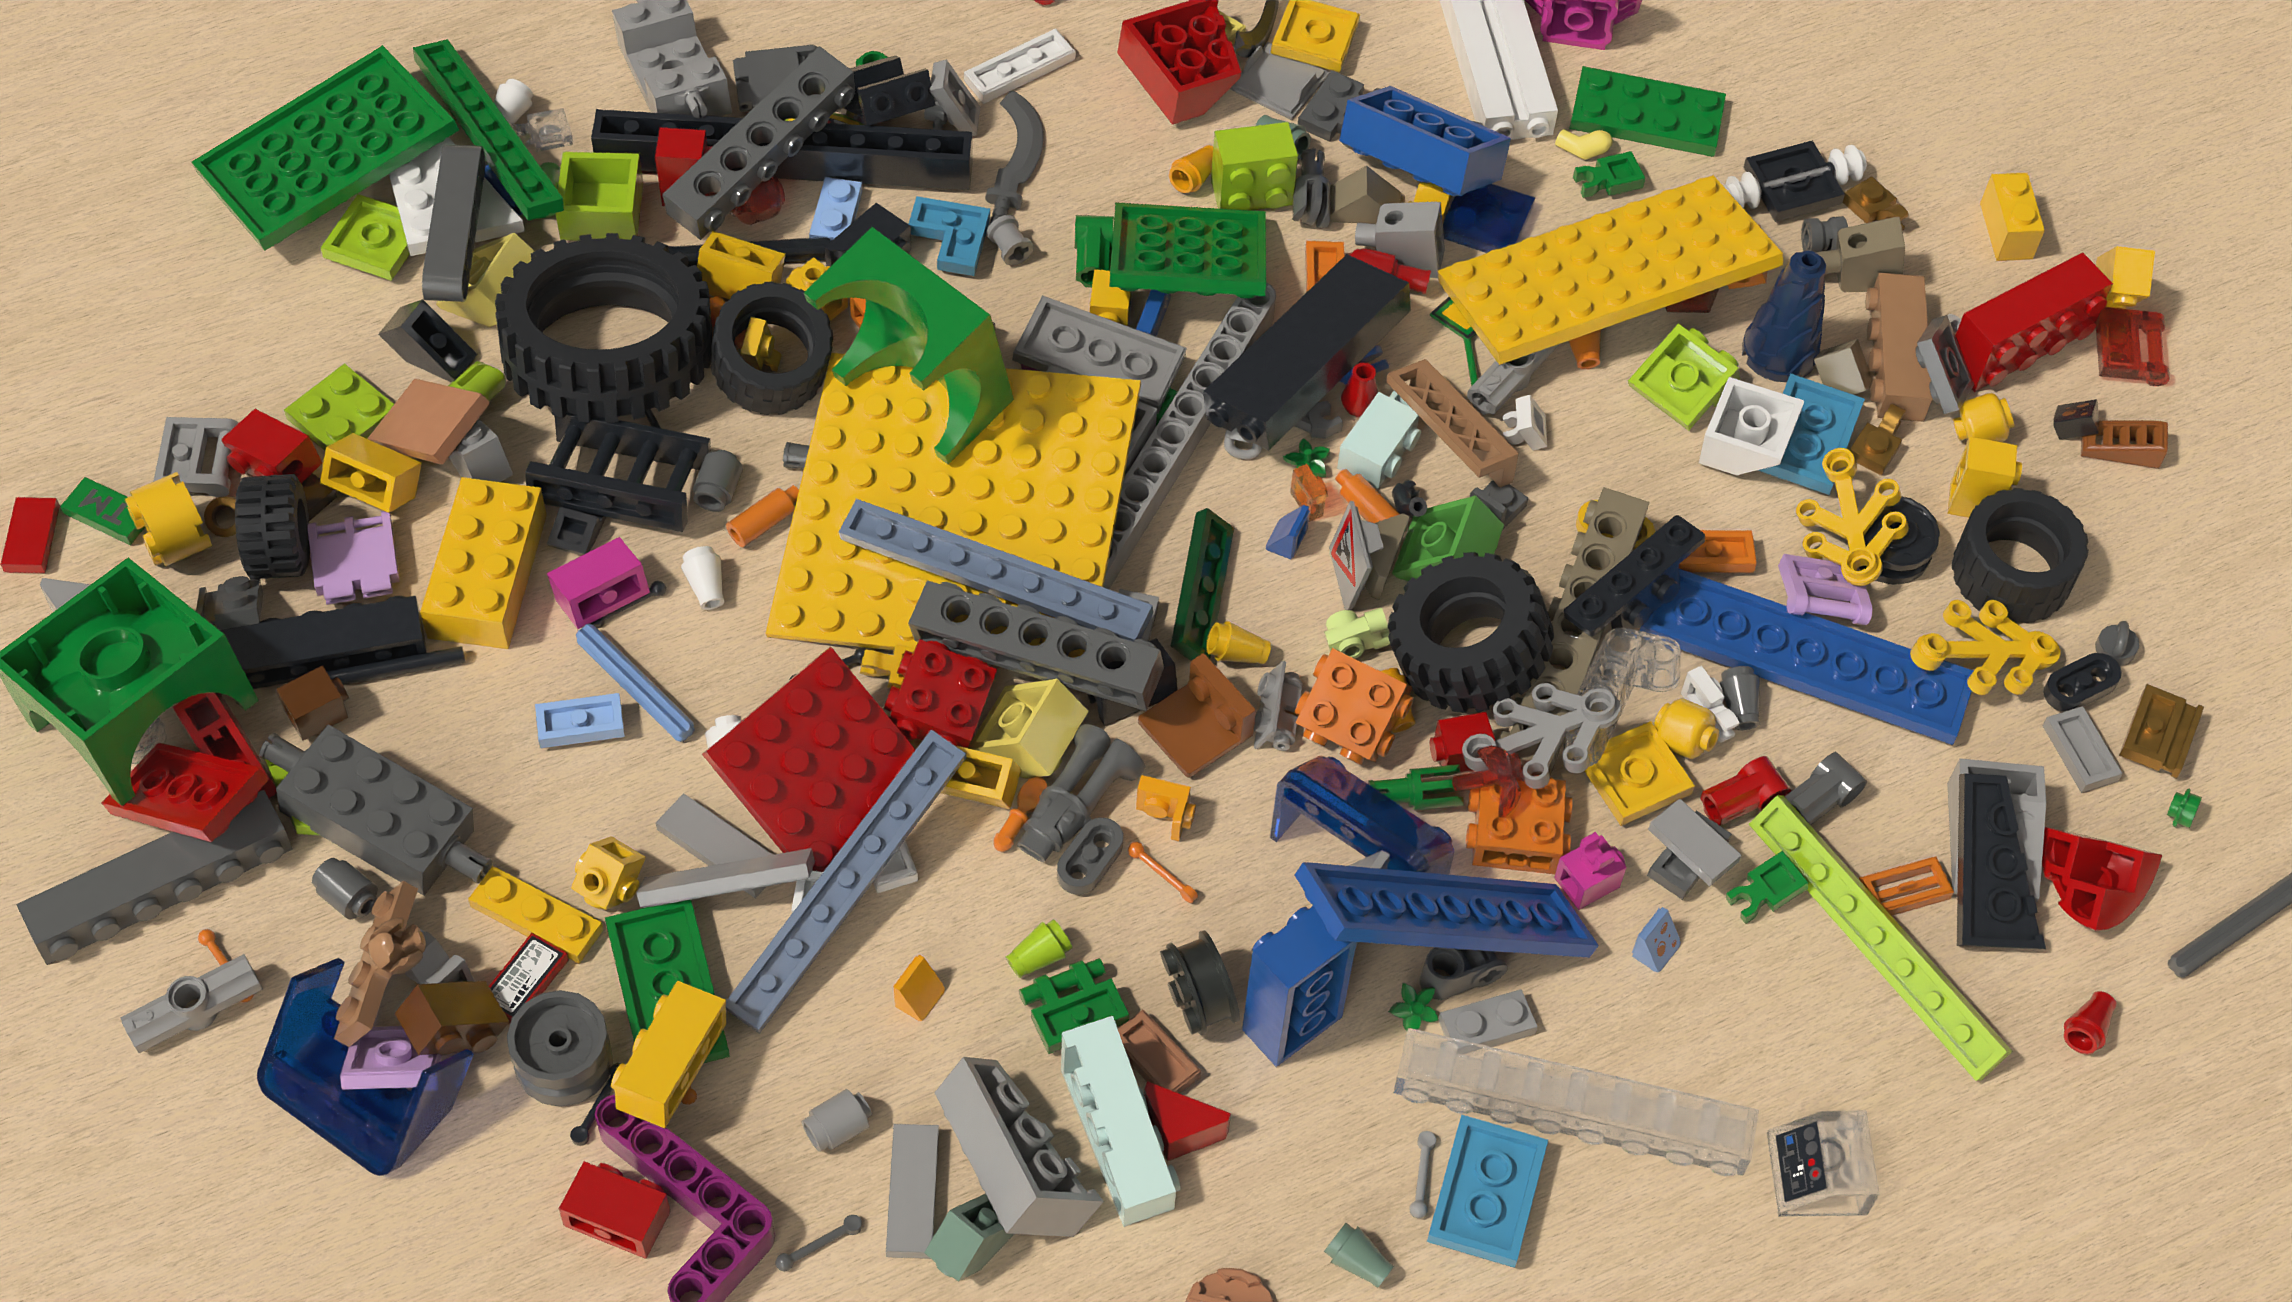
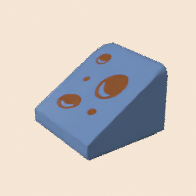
M1659 908L1638 934L1632 951V957L1654 972H1660L1681 943L1670 913L1666 908Z

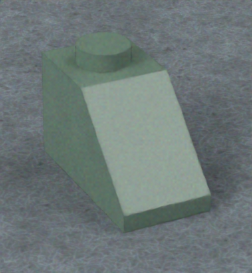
M985 1193L949 1210L924 1253L936 1263L937 1268L943 1274L959 1282L980 1271L1014 1234H1006Z

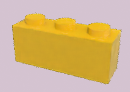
M680 981L675 983L669 995L663 994L660 997L654 1010V1020L648 1030L644 1028L640 1030L633 1045L631 1058L627 1064L621 1063L618 1066L611 1083V1088L615 1089L617 1110L662 1128H666L726 1026V999Z

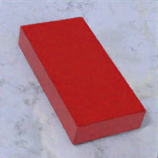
M15 498L0 564L4 572L46 573L60 509L57 498Z

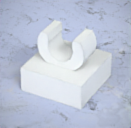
M1531 395L1516 398V411L1503 415V421L1509 428L1515 427L1513 430L1503 432L1505 439L1511 445L1519 444L1525 440L1533 451L1547 447L1546 415Z

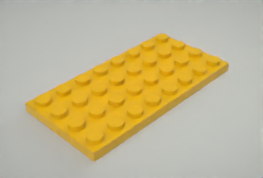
M1712 175L1697 179L1695 182L1675 189L1665 190L1660 194L1640 201L1630 202L1617 209L1595 214L1591 218L1561 226L1556 230L1526 238L1507 247L1491 250L1478 257L1456 262L1449 267L1437 270L1442 288L1498 364L1501 365L1783 266V252L1717 178Z

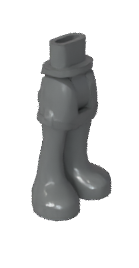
M1083 724L1079 727L1073 738L1076 749L1055 782L1043 790L1032 817L1023 825L1026 832L1018 841L1017 846L1040 862H1045L1053 851L1059 852L1063 844L1068 842L1091 820L1090 815L1099 800L1118 777L1133 781L1140 777L1145 770L1144 761L1128 744L1117 738L1111 744L1107 732L1097 726ZM1102 759L1077 796L1071 794L1095 760Z

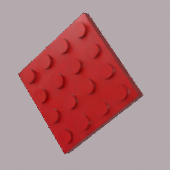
M829 647L703 752L702 755L783 853L812 848L815 860L812 871L824 872L915 752V748L834 649Z

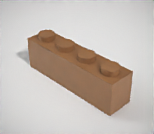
M1879 273L1874 288L1867 289L1865 308L1871 311L1872 317L1869 319L1867 326V340L1873 341V348L1869 355V371H1875V379H1873L1871 384L1870 399L1871 402H1876L1877 418H1883L1890 405L1894 404L1906 410L1901 420L1924 422L1933 399L1929 388L1931 378L1927 368L1920 366L1915 349L1918 346V340L1928 327L1925 276Z

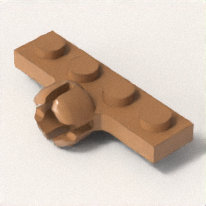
M402 881L389 893L386 891L381 893L372 908V914L375 915V919L360 943V949L364 951L361 960L356 964L349 976L348 984L352 985L349 996L342 1002L336 1014V1020L340 1022L334 1039L348 1047L372 1030L385 988L392 975L406 973L420 963L423 958L426 946L423 933L414 924L405 929L418 888L405 881Z

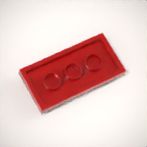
M158 742L131 771V784L136 796L123 806L116 802L110 794L101 803L111 815L213 842L215 838L222 835L228 829L230 822L246 805L255 800L258 791L267 783L269 778L260 767Z

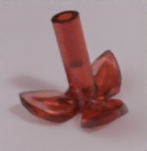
M1486 746L1478 749L1477 753L1489 769L1454 775L1452 784L1457 792L1500 785L1502 789L1498 816L1504 818L1514 810L1521 797V788L1517 780L1524 782L1523 764L1517 752L1509 756L1508 752L1501 747Z

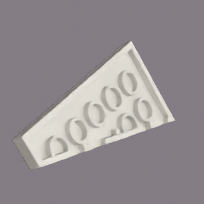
M449 137L389 174L410 256L426 253L443 145H455ZM484 178L475 242L507 236L514 232H525L523 220Z

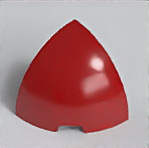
M2045 827L2042 856L2043 872L2045 878L2053 882L2061 898L2058 904L2070 917L2093 930H2107L2122 923L2136 910L2154 881L2161 862V854L2086 835Z

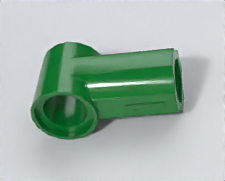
M1076 215L1074 247L1077 249L1076 281L1081 282L1085 287L1092 288L1094 269L1110 271L1109 250H1112L1114 216Z

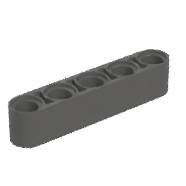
M443 145L422 275V292L425 301H466L485 175V151L483 146Z

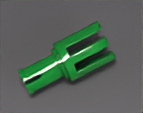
M1460 764L1409 769V773H1406L1405 778L1368 780L1369 793L1386 792L1371 794V797H1369L1371 807L1408 803L1409 807H1413L1414 811L1464 806V798L1462 796L1423 800V795L1462 790L1461 780L1421 781V778L1460 773Z

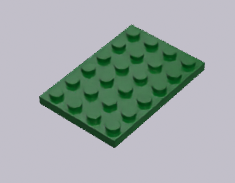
M382 45L201 155L191 163L198 175L261 248L266 251L370 185L380 181L399 167L409 163L436 144L443 142L446 138L459 131V128L451 115Z

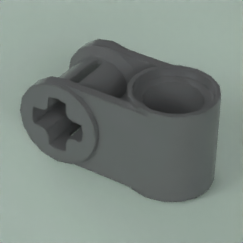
M1435 947L1430 950L1426 957L1420 976L1421 989L1435 988L1432 999L1444 1000L1470 989L1483 987L1495 982L1507 972L1508 966L1505 961L1498 959L1494 951ZM1435 970H1444L1448 972L1450 976H1442L1436 973Z

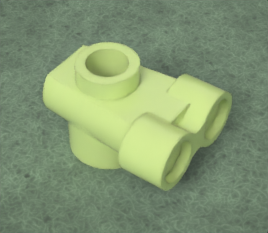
M1382 607L1365 612L1364 616L1360 618L1353 611L1342 610L1331 615L1326 621L1327 631H1324L1330 652L1334 648L1355 659L1361 656L1366 649L1374 648L1376 650L1390 645L1388 638L1390 633Z

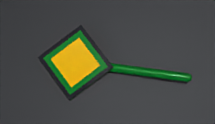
M1448 297L1430 313V316L1463 338L1472 386L1478 380L1471 341L1476 332L1451 298Z

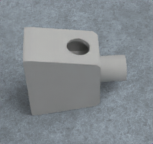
M1441 202L1384 204L1380 207L1376 224L1357 223L1355 244L1358 246L1376 247V251L1396 255L1395 259L1398 260V264L1431 270L1430 278L1438 279L1437 270L1441 269L1445 251Z

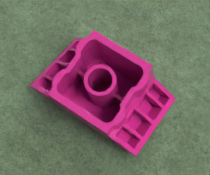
M1525 0L1542 17L1540 32L1543 35L1542 41L1605 50L1606 45L1611 42L1613 26L1637 14L1642 0Z

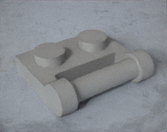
M166 417L154 481L178 472L180 481L184 482L188 492L207 493L213 497L227 496L231 481L228 478L230 464L227 456L231 453V450L224 446L221 439L239 422L228 418ZM208 437H217L218 442L212 473L202 474Z

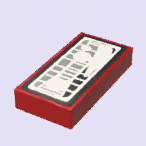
M533 933L528 936L489 985L510 1021L509 1023H511L513 1016L524 1003L542 994L569 961L566 952Z

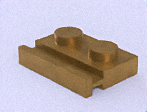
M2147 684L2139 699L2119 756L2157 771L2160 768L2172 773L2171 777L2177 779L2185 763L2204 706L2198 704L2197 707L2186 703L2187 699Z

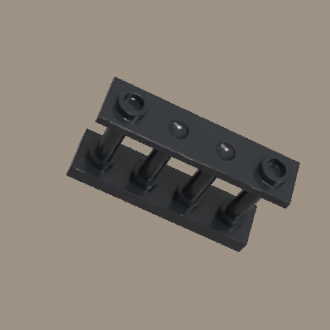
M566 413L564 418L554 416L556 441L560 443L550 464L530 461L525 471L526 486L540 487L544 504L679 532L684 531L688 522L687 495L685 492H682V489L691 469L700 470L706 454L711 452L710 438L622 420L606 423L605 417H591V422L589 423L579 422L577 415L572 413ZM576 445L598 450L588 473L566 469ZM615 453L636 457L627 480L604 476ZM653 461L675 465L666 488L643 484Z

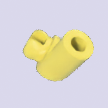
M1563 129L1559 133L1555 145L1581 159L1587 160L1607 152L1612 146L1613 141L1611 135L1602 130L1579 137Z

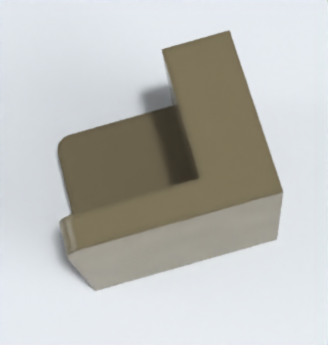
M1858 339L1822 350L1814 358L1823 385L1854 395L1866 391L1872 384L1873 379Z

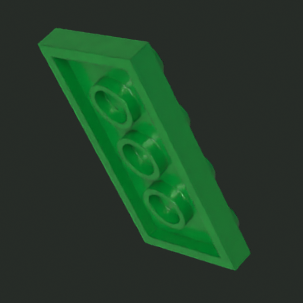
M1582 66L1569 129L1587 133L1602 130L1608 132L1613 138L1714 157L1726 93Z
M691 900L656 905L605 917L634 1042L640 1030L643 1028L648 1030L654 1020V1010L660 997L663 994L669 995L677 981L715 995ZM724 1029L704 1063L730 1057Z

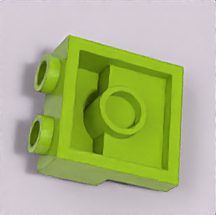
M1678 323L1631 376L1628 384L1632 389L1689 431L1711 405L1717 406L1728 378L1740 380L1739 363L1728 352L1721 350L1718 353L1707 345L1709 341L1698 330L1691 328L1688 331Z

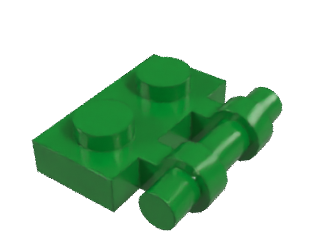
M1100 958L1087 963L1080 960L1070 964L1067 971L1052 977H1048L1046 974L1033 979V984L1019 989L1020 998L1025 1006L1039 1000L1044 1004L1031 1010V1019L1048 1054L1061 1050L1062 1032L1113 1016L1117 1027L1129 1021V1013L1112 978L1096 985L1093 981L1094 978L1106 974L1105 967ZM1074 986L1080 990L1060 999L1057 993Z

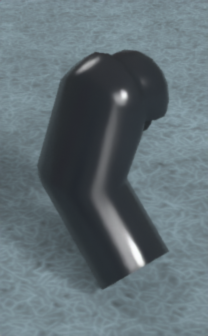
M1406 480L1403 484L1397 483L1392 490V498L1399 514L1408 515L1410 518L1423 516L1427 511V503L1423 498L1419 497L1420 490L1414 489L1413 486L1416 483L1412 480Z

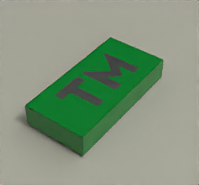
M87 477L83 478L60 506L63 514L128 545H131L145 528L137 530L127 509L128 506L125 501L127 496Z

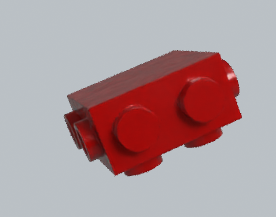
M919 639L913 652L905 650L897 670V674L904 676L900 688L891 687L883 709L890 712L889 718L906 739L924 740L930 730H932L951 744L968 748L997 669L988 666L987 663L977 658L965 657L949 651V648L940 642H926Z

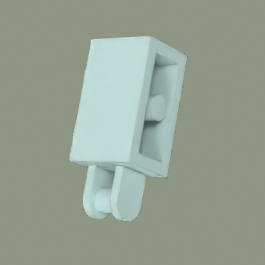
M1395 391L1389 397L1378 392L1341 444L1337 469L1341 471L1347 469L1353 476L1361 474L1374 488L1379 489L1387 477L1392 479L1396 475L1402 463L1401 456L1405 450L1412 451L1421 435V430L1417 428L1419 415Z

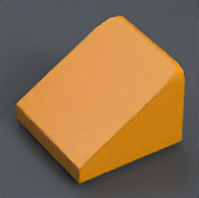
M916 956L894 984L895 1007L914 1019L923 1021L944 994L945 988L943 983L923 956Z

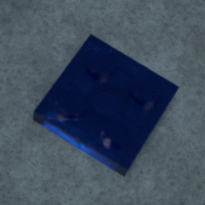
M1495 184L1486 185L1484 188L1465 193L1463 196H1455L1443 222L1444 239L1485 253L1518 243L1534 207L1535 197Z

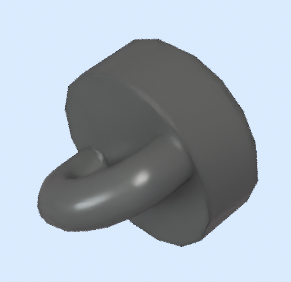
M2120 621L2118 625L2107 626L2101 631L2095 643V649L2097 653L2107 654L2114 658L2120 666L2129 664L2134 659L2139 649V639L2129 629L2127 621Z

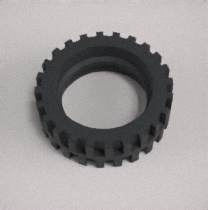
M606 233V238L592 239L591 234L580 235V241L567 243L565 239L554 242V249L547 252L540 248L531 253V261L528 264L520 261L513 267L514 278L508 276L504 278L501 283L502 294L498 293L495 300L501 361L507 380H513L514 390L521 397L529 394L530 404L541 410L545 405L551 407L552 415L564 418L566 413L576 414L579 422L590 423L591 417H604L606 423L618 422V417L632 415L633 420L645 417L646 410L656 408L660 412L669 408L670 399L674 397L680 400L684 399L690 394V383L699 385L704 379V368H709L711 365L712 324L709 288L707 282L702 281V272L696 265L688 267V257L678 251L672 255L669 253L668 245L657 241L653 246L645 243V237L633 235L631 240L619 239L618 233ZM603 305L639 308L651 312L668 322L660 331L643 341L613 349L572 347L557 342L543 334V331L549 325L567 314Z

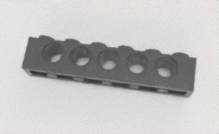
M819 46L663 193L667 215L700 240L710 231H716L724 222L727 214L736 206H742L749 199L751 192L762 181L766 182L772 178L778 166L788 156L792 157L797 154L803 142L814 131L819 132L827 124L829 117L839 107L843 108L851 102L855 94L853 71ZM819 94L817 97H811L810 95ZM790 118L795 119L793 121H784L785 119ZM761 143H769L766 146H758ZM734 168H743L739 171H732ZM711 192L717 193L716 195H713V196H705L707 193H711Z
M927 580L908 622L916 642L919 639L926 642L937 641L946 645L949 651L962 656L974 657L985 663L1041 680L1058 679L1065 687L1144 711L1148 709L1164 669L1160 649H1157L1155 645L1148 641L1135 639L1133 642L1119 638L1114 632L1105 628L1098 627L1093 630L1082 627L1074 620L1065 616H1057L1056 618L1045 616L1028 605L1020 604L1017 607L1008 605L987 593H980L979 596L971 594L950 582L938 584ZM960 615L969 616L963 622H952L956 617ZM997 627H1008L1003 633L991 634V631ZM1036 638L1046 639L1041 645H1029ZM1073 650H1085L1084 654L1079 657H1068V654ZM1114 661L1124 662V665L1118 669L1106 668Z

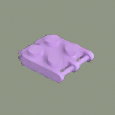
M381 511V516L354 520L353 516L345 517V522L317 526L316 522L308 524L314 587L317 596L324 595L326 605L356 600V589H362L364 598L393 594L392 583L400 582L390 513ZM383 524V526L362 530L355 529L359 527ZM346 530L344 533L319 537V534Z

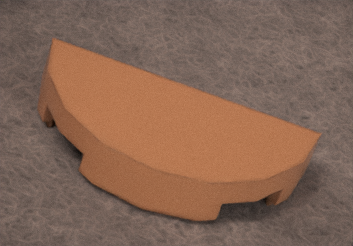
M1221 1268L1216 1273L1207 1275L1201 1281L1194 1283L1185 1302L1275 1301L1272 1300L1270 1292L1262 1285L1261 1279L1258 1276L1243 1269Z

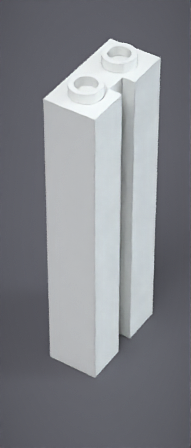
M1440 0L1475 121L1483 123L1485 127L1510 137L1511 140L1553 135L1558 109L1524 0Z

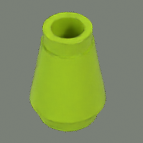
M1053 919L1047 924L1041 922L1005 958L1018 978H1021L1026 974L1066 958L1065 953L1073 947L1060 925Z

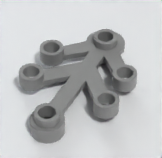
M1549 683L1539 684L1532 691L1533 703L1536 709L1518 705L1510 698L1497 701L1493 706L1494 718L1498 725L1510 727L1518 722L1532 727L1496 741L1486 734H1476L1469 737L1462 747L1465 763L1470 769L1479 773H1485L1494 767L1498 758L1540 743L1532 760L1528 761L1523 767L1525 783L1531 788L1539 789L1546 786L1550 781L1548 767L1566 732L1581 727L1573 745L1566 747L1562 754L1565 768L1571 773H1581L1589 767L1588 751L1599 730L1613 725L1619 719L1621 714L1620 702L1610 691L1602 688L1592 689L1585 693L1584 696H1579L1558 690ZM1544 695H1550V696H1551L1549 699H1545V700L1539 699L1540 697H1542V696H1544ZM1556 707L1572 711L1561 716L1547 713ZM1505 710L1512 711L1510 714L1507 715L1500 714ZM1575 756H1581V757H1582V758H1581L1580 760H1578V761H1571V760H1570L1572 757H1575ZM1536 771L1543 772V773H1542L1541 775H1539V776H1536V777H1535V776H1531V774H1532L1533 772H1536Z

